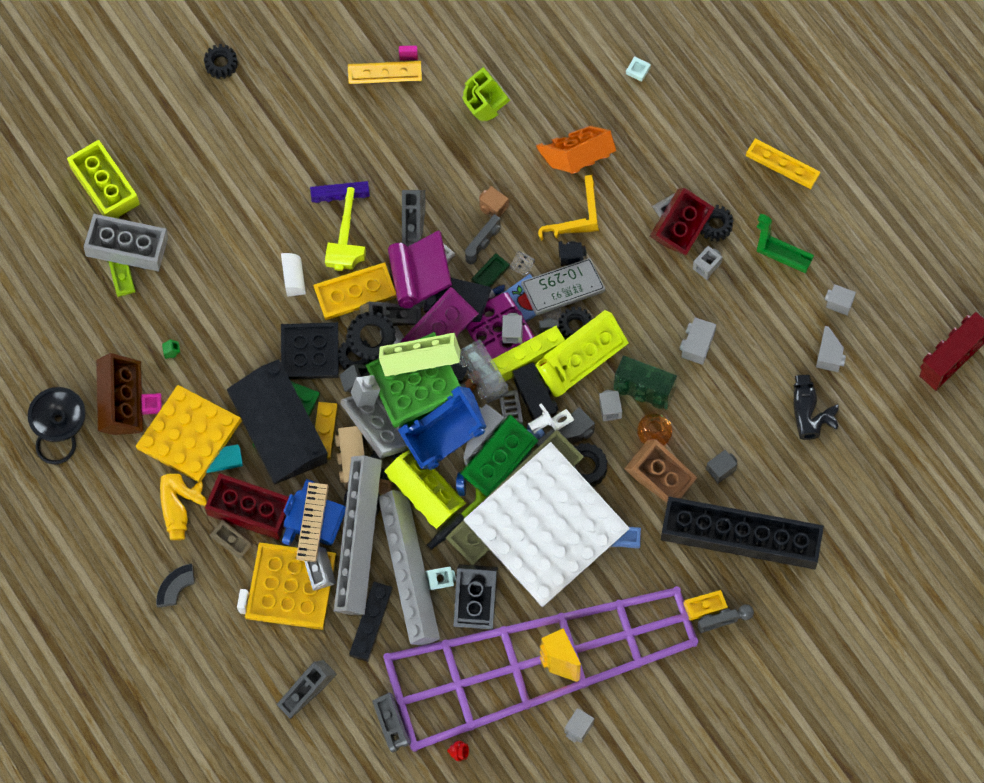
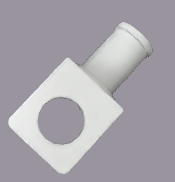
M541 403L539 406L543 411L542 415L528 423V425L535 434L547 425L552 426L555 431L560 430L574 421L567 409L551 418ZM561 417H567L564 422L558 423Z

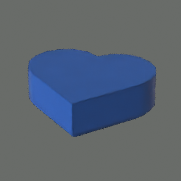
M458 472L456 490L459 496H465L466 479L460 474L461 472Z

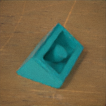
M237 444L223 447L206 473L242 467L240 446Z

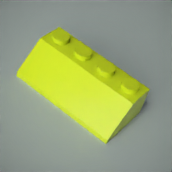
M410 450L398 456L384 471L389 480L401 489V493L411 500L414 507L421 511L427 518V521L436 529L466 504L436 469H421Z

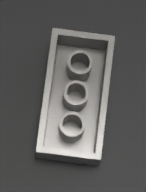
M93 214L84 243L86 257L159 272L168 241L167 229Z

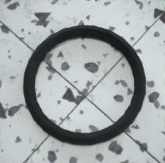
M74 436L71 438V451L65 458L60 460H49L41 454L39 447L41 438L39 437L36 440V452L40 459L46 463L61 464L70 459L74 454L76 439Z

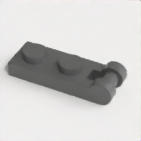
M495 214L466 248L465 260L468 264H474L477 261V254L481 249H485L490 243V238L499 233L501 229L500 218Z
M387 693L373 700L372 702L389 750L393 753L398 751L401 746L406 747L410 745L411 741L406 734L393 694ZM398 734L399 739L394 740L393 736Z

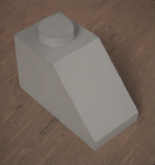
M828 326L824 328L816 368L839 372L840 366L844 367L846 355H843L844 347Z

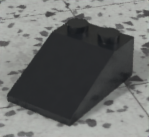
M451 278L452 286L450 287L479 313L472 322H480L492 288ZM450 287L427 298L423 311L427 313Z
M458 565L453 627L493 630L498 567Z

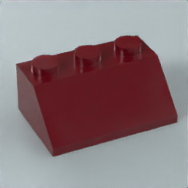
M686 188L677 189L649 237L671 250L687 255L715 207Z

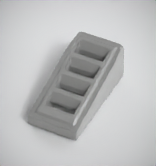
M518 390L499 392L501 412L504 420L508 415L518 416L515 419L523 425ZM515 396V399L504 400L503 397ZM516 403V405L505 407V404ZM517 409L516 412L506 413V410Z

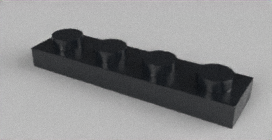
M373 582L366 603L365 615H362L349 653L350 657L369 662L393 587Z

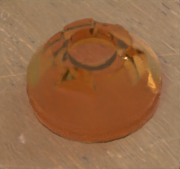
M648 414L638 424V438L643 444L647 440L656 439L664 446L672 436L671 423L661 414ZM657 422L660 424L661 429L654 432L650 429V424Z

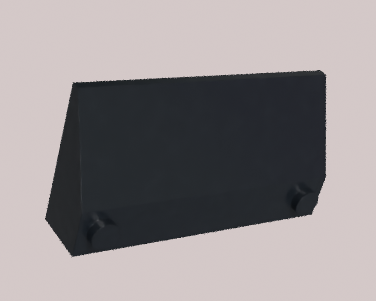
M279 359L259 367L227 388V392L274 485L327 463L328 453Z

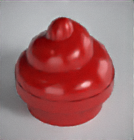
M456 741L449 747L447 752L456 761L466 760L469 755V746L463 741Z

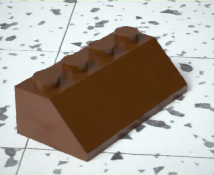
M113 353L97 359L98 431L111 435L142 433L141 361Z

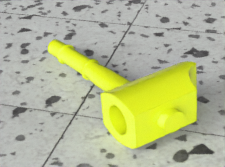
M352 187L347 188L338 244L328 243L326 249L325 265L326 267L334 268L336 271H343L344 269L353 270L356 264L365 261L366 256L365 247L347 245L355 190Z

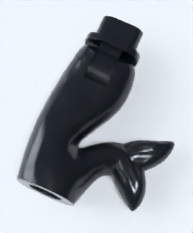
M810 375L795 376L793 404L800 439L811 440L818 438L821 427L825 423L837 430L838 422L835 415L838 412L839 405L836 404L811 419L817 403V394L813 387L814 383L811 382Z

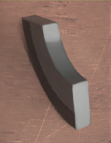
M193 564L183 565L175 569L163 580L157 593V608L177 605V598L180 592L187 586L195 584Z

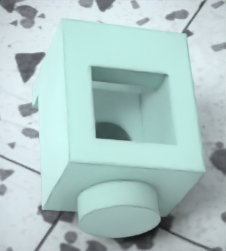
M451 567L425 571L429 590L454 586L453 582L456 581V577ZM439 574L443 577V580L441 582L437 581V576Z

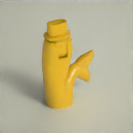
M165 474L161 476V507L167 532L170 534V540H184L185 531H187V512L177 494L205 506L207 500L201 494L203 490L202 481L201 483L197 482L192 488H188L180 474Z

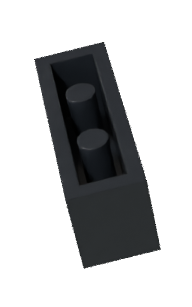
M534 363L512 371V379L532 421L542 415L543 411L539 406L541 403L551 418L556 416L557 411H559L555 400L552 401L549 396L551 394L547 384H543L542 376Z

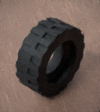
M590 443L574 446L584 457L594 460L595 470L590 474H580L591 486L595 487L606 476L607 460L605 453L602 452V449Z

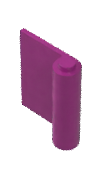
M439 230L408 247L403 243H394L388 247L397 301L400 307L411 308L417 303L452 286L443 240Z

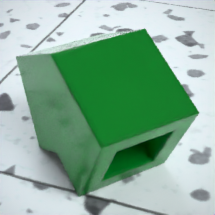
M170 339L162 343L165 359L177 357V354L180 353L178 341Z

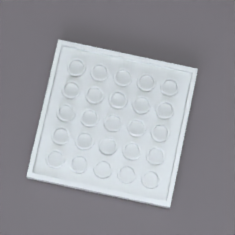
M551 442L463 519L542 608L630 529Z

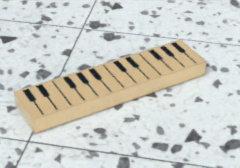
M308 483L296 556L297 560L317 562L329 488L328 484Z

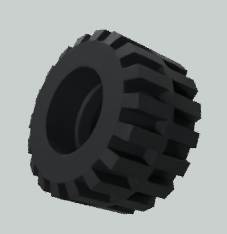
M379 312L359 314L352 319L347 328L346 339H348V346L352 349L353 353L364 359H379L380 347L392 345L396 341V330L393 327L392 321ZM368 324H374L382 331V340L375 347L365 346L360 339L362 328Z

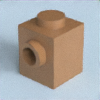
M492 186L488 190H484L479 197L480 209L486 215L490 214L493 216L495 214L500 217L509 207V199Z

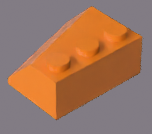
M593 126L571 132L568 138L557 137L552 139L551 144L543 145L541 143L536 145L538 151L551 168L570 172L571 174L579 172L585 166L594 165L595 161L608 158L611 153L616 151L611 130Z

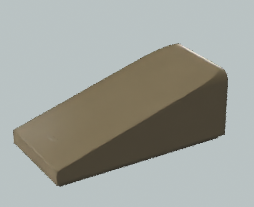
M223 519L209 535L214 541L239 559L252 546L250 541Z

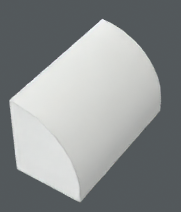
M281 253L287 297L306 294L301 257L292 253Z

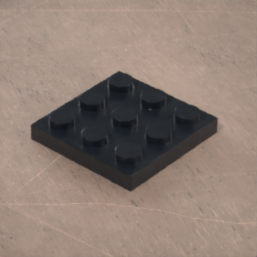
M338 322L281 324V364L290 380L339 378Z

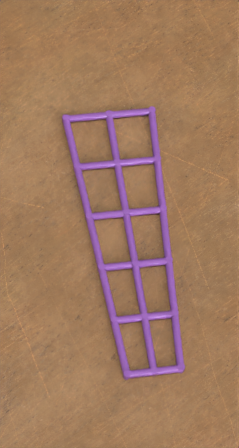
M676 586L650 594L617 600L567 613H559L558 615L506 627L502 626L501 628L402 651L385 653L383 656L406 734L411 741V750L416 752L421 748L469 730L472 731L477 727L530 709L576 690L584 689L592 684L632 669L640 668L643 665L688 648L696 647L698 639L684 607V599L680 587ZM672 596L675 597L680 611L679 615L631 629L624 607ZM617 609L624 631L574 645L567 620ZM559 623L561 629L564 628L577 657V653L627 639L634 661L585 678L581 666L580 680L578 682L529 699L520 670L542 663L539 657L518 663L509 634ZM676 623H684L689 640L641 658L634 636ZM501 636L510 665L461 680L451 647ZM443 649L453 682L403 697L393 661ZM513 673L522 702L473 720L463 687ZM456 690L466 723L417 741L406 705Z

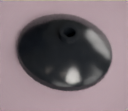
M53 387L40 392L32 400L28 409V423L32 431L39 438L49 442H61L72 438L80 431L86 418L85 406L80 396L64 387ZM61 417L62 420L57 422L56 419Z

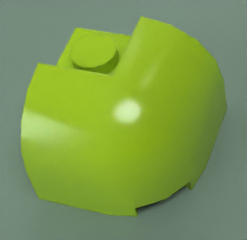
M484 67L465 83L463 101L480 121H488L499 115L497 111L510 101L500 85Z

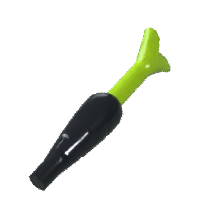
M476 489L474 502L463 512L451 516L426 546L433 550L438 544L445 541V538L486 497Z

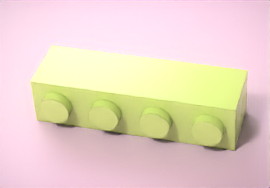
M455 333L381 346L379 361L385 376L398 375L460 363L461 350Z

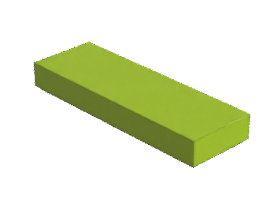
M108 261L117 297L135 293L129 265Z

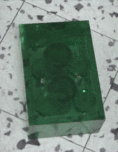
M623 355L614 376V390L618 391L621 395H630L639 402L646 401L651 403L655 408L668 409L676 389L677 375Z

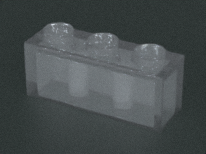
M480 339L460 349V364L463 368L466 367L468 369V377L473 384H477L479 388L477 391L482 400L485 399L489 404L508 394V385Z

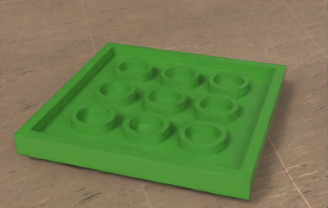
M433 332L420 339L436 336L435 332ZM379 359L366 364L369 374L374 375L380 387L379 396L394 428L438 408L448 401L447 397L453 396L451 391L460 386L451 365L385 376Z

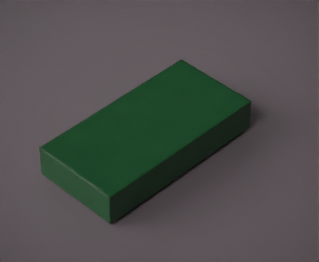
M495 253L471 278V282L491 287L506 272L510 264Z

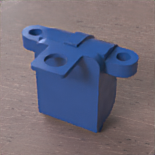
M307 479L302 490H298L295 495L290 494L284 508L286 515L284 528L286 530L282 539L283 544L291 546L295 535H300L308 483H315L314 481ZM326 500L320 543L328 546L333 545L345 515L346 507L344 505Z

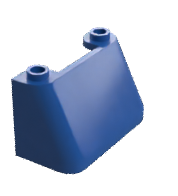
M458 386L451 391L453 396L447 397L448 401L423 419L415 420V424L410 427L405 424L398 429L421 469H435L439 466L438 462L472 438H477L485 433L484 429L487 426L470 388Z

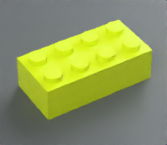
M100 140L95 141L67 158L71 170L103 216L118 218L140 205L137 194Z

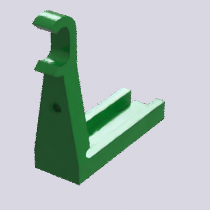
M760 214L757 228L761 230L756 252L806 273L814 255L772 237V219L767 215Z

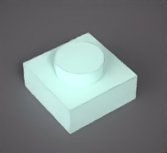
M634 56L626 70V75L642 82L651 64Z

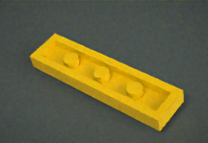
M421 61L348 64L349 84L422 81Z
M756 138L746 152L747 157L809 189H812L820 176V171Z

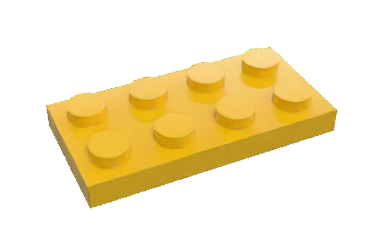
M385 262L313 285L325 321L360 310V306L369 301L386 302L397 298Z

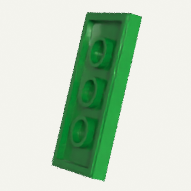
M508 415L460 474L487 498L514 471L538 442V439L512 415Z

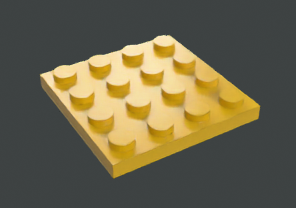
M177 385L137 443L136 448L201 483L207 474L208 468L230 440L242 419Z
M259 542L245 619L324 630L331 586L318 590L312 589L305 562L296 559L298 548ZM327 552L334 573L337 555L333 552Z

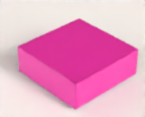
M399 46L400 61L418 60L417 46Z
M161 393L142 394V414H158L162 408Z

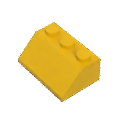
M564 628L541 638V645L539 646L541 657L539 658L543 667H547L550 673L575 682L579 681L581 663Z

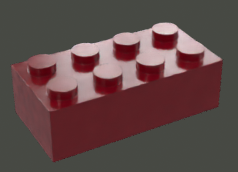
M977 312L972 316L967 315L961 322L962 325L959 328L955 327L949 333V338L946 341H940L936 346L937 350L933 354L931 352L928 353L922 360L924 363L920 367L919 377L935 391L984 345V318Z
M219 473L205 505V511L207 516L219 520L223 519L230 524L280 540L286 518L284 508L289 497Z

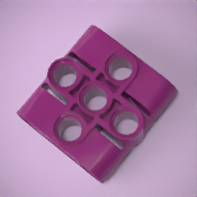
M508 292L487 301L481 321L471 322L466 327L475 346L489 367L490 360L520 345L512 343V346L509 348L503 347L505 343H503L502 331H494L496 327H502L503 315L509 313L522 315ZM486 312H494L490 317L485 316ZM522 315V343L535 336ZM480 336L487 337L484 341L477 340Z

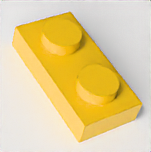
M721 590L687 599L683 602L690 621L728 609Z

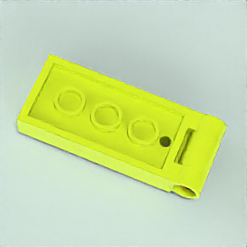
M604 310L544 355V358L536 363V367L552 395L559 397L629 344L613 314Z

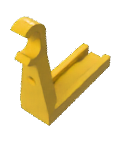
M592 175L585 176L589 220L584 218L542 226L538 231L541 241L544 239V232L553 231L555 232L554 236L558 239L559 234L599 231L594 192L595 186Z

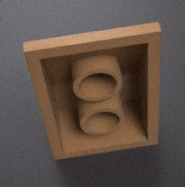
M656 439L647 440L624 468L634 479L666 503L668 502V497L681 499L697 479L687 467Z

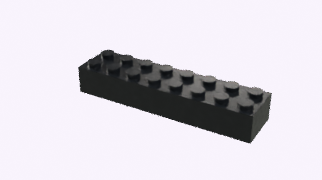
M668 497L661 541L816 570L824 525Z

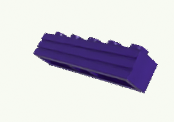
M368 181L310 187L311 200L315 203L344 200L348 187L355 189L354 199L370 197Z

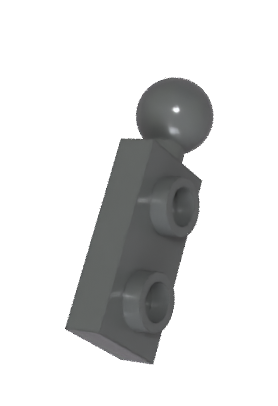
M747 604L742 605L738 611L736 609H724L718 615L712 616L710 614L701 617L697 627L701 634L735 623L740 618L749 620L753 617L754 610Z

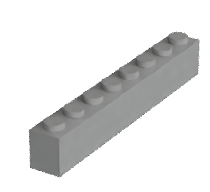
M365 455L351 457L334 612L351 616L365 615L382 460Z
M391 490L379 496L378 499L410 644L428 645L439 640L440 636L410 501L401 491Z

